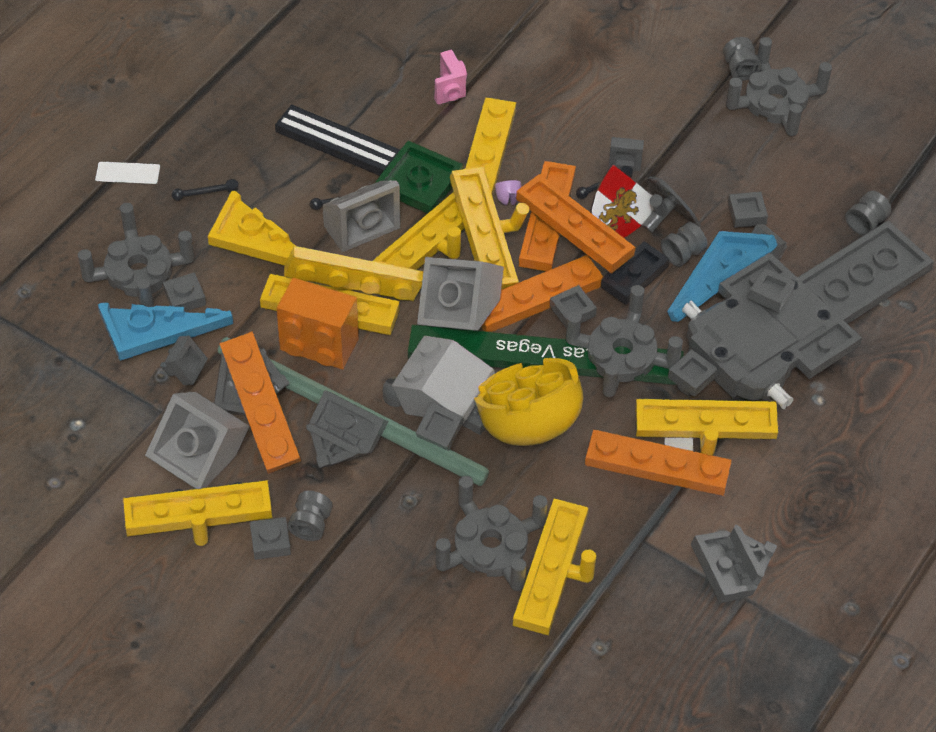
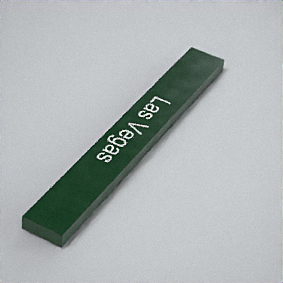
M412 325L408 359L422 338L430 336L454 340L490 367L508 368L522 363L523 368L534 365H544V358H558L572 362L580 376L604 378L596 371V366L592 361L590 363L588 349L570 345L566 339ZM623 346L614 349L619 354L631 352L630 349ZM657 348V352L667 354L668 349ZM681 351L680 359L683 357L684 351ZM655 365L648 374L644 376L643 373L635 376L633 380L678 385L668 378L669 369Z

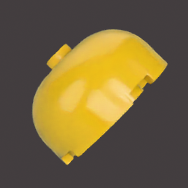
M544 358V365L523 368L522 363H519L490 376L478 386L480 394L478 397H474L479 416L486 430L496 439L516 446L541 444L563 434L577 420L583 405V391L575 365L564 359Z

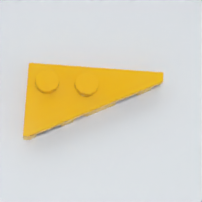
M231 191L208 235L209 245L285 265L293 247L296 246L290 241L289 235L273 221L266 219L263 213L256 207L251 209L242 202L241 195L236 191Z

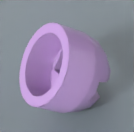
M511 180L495 184L496 196L503 205L508 204L509 198L512 205L519 202L516 200V191L521 188L520 181Z

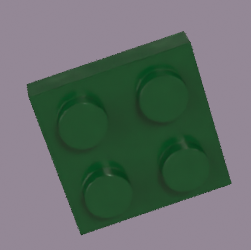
M408 140L376 182L397 181L400 185V202L428 214L444 200L452 189L449 178L452 171L463 170L464 164Z

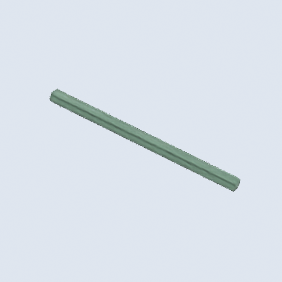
M223 338L221 343L230 340V338ZM220 345L218 346V353H219V354L222 353V349H221V346H220ZM270 359L280 374L284 375L289 381V385L285 388L317 404L324 390L330 391L389 421L382 437L461 477H471L473 483L478 486H482L488 478L489 470L486 467L452 450L447 451L418 438L415 431Z

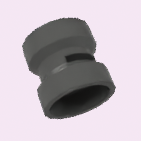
M737 37L726 43L723 48V54L727 63H729V69L733 78H739L742 81L749 80L753 73L761 70V63L755 54V48L749 38Z
M868 191L859 200L858 204H854L846 212V221L854 232L864 236L877 228L878 223H882L891 214V205L879 192Z
M687 222L681 226L677 234L671 233L661 240L663 254L670 258L669 262L677 267L687 263L691 255H699L707 249L708 245L703 231L692 222Z
M301 492L295 503L297 511L291 515L288 522L289 531L303 540H320L325 530L324 520L330 516L333 507L331 500L319 492Z

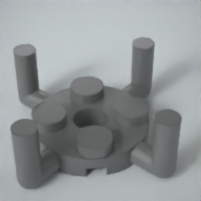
M762 37L757 54L761 63V70L750 76L744 96H740L742 80L739 78L730 79L726 106L729 110L748 108L757 117L759 114L768 117V122L782 123L787 135L795 136L799 130L802 111L806 109L809 97L823 95L827 92L832 65L827 62L821 63L816 83L806 85L793 68L771 69L769 58L772 40L769 37ZM771 94H780L784 98L777 99Z
M123 203L120 206L125 239L112 242L109 245L104 266L94 268L91 252L87 249L81 250L78 253L82 278L88 283L107 279L110 286L115 290V287L123 290L125 295L138 297L140 305L154 307L152 294L162 288V283L167 278L170 279L172 267L193 262L192 234L189 231L180 232L178 235L180 252L170 254L169 250L161 243L160 238L157 236L147 235L145 237H138L133 205L131 203ZM136 263H144L147 265L145 268L141 270H134L130 268L132 265Z
M635 285L631 288L626 319L605 318L591 335L580 333V313L570 312L568 314L566 341L570 345L588 349L590 363L592 361L596 366V371L604 377L603 394L607 397H612L616 394L619 382L633 381L635 376L643 373L645 376L652 370L654 365L670 369L681 357L683 341L680 337L673 336L669 339L667 354L657 352L654 330L650 326L639 323L645 291L640 285ZM623 346L630 349L631 352L619 354L614 349Z
M469 476L461 477L459 479L458 503L466 517L459 521L456 526L455 551L450 552L451 544L448 539L441 538L437 540V569L446 571L462 564L473 573L476 570L487 573V577L504 576L514 591H521L525 585L526 562L523 560V557L527 550V534L545 525L547 498L542 495L535 496L533 499L532 516L520 521L502 505L478 509L473 501V479ZM487 537H495L501 544L490 548L484 546L482 540Z

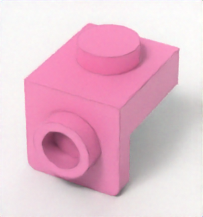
M452 50L440 53L441 77L435 79L434 99L436 103L442 104L466 97L467 71L463 61H458Z

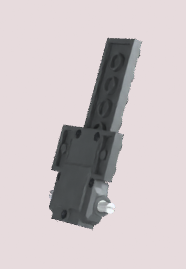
M886 221L799 277H796L773 254L768 253L719 284L718 292L726 300L705 310L699 309L693 301L685 304L682 312L691 319L687 331L688 352L692 349L718 368L717 377L714 380L732 398L737 395L751 401L759 399L768 401L773 398L782 409H785L786 406L788 407L793 402V398L782 387L786 379L790 377L792 369L797 367L810 379L858 348L862 337L848 324L931 271L934 261L889 221ZM764 268L795 281L794 290L779 313L748 299L751 287Z

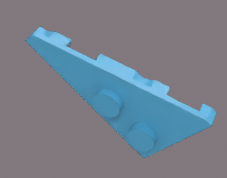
M719 231L667 312L671 321L679 322L687 316L682 312L686 303L689 304V301H693L699 307L718 292L721 282L773 251L778 245L774 235Z
M109 303L98 304L100 316L120 361L176 343L180 336L195 337L233 324L231 312L220 309L206 308L205 313L185 312L184 307L174 306L146 307L144 305L132 304L131 309L110 308Z

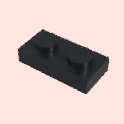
M643 241L635 248V254L632 258L613 273L608 272L601 279L600 287L627 305L630 301L631 288L635 285L646 288L668 268L670 258Z

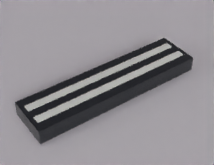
M292 104L275 124L276 133L379 176L400 151L396 147Z

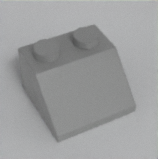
M379 181L323 204L324 227L341 252H345L400 228V185L397 181Z
M425 257L417 324L478 331L500 301L504 267L481 261Z
M424 336L392 384V387L405 414L424 417L432 402L463 416L464 424L476 405L474 397H478L480 394L478 386L495 374L493 368L454 340Z
M196 392L175 393L171 397L145 456L194 488H206L235 458L249 425Z

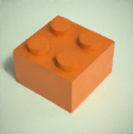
M292 278L276 308L280 350L292 356H301L317 361L321 365L333 366L343 370L359 340L357 297Z

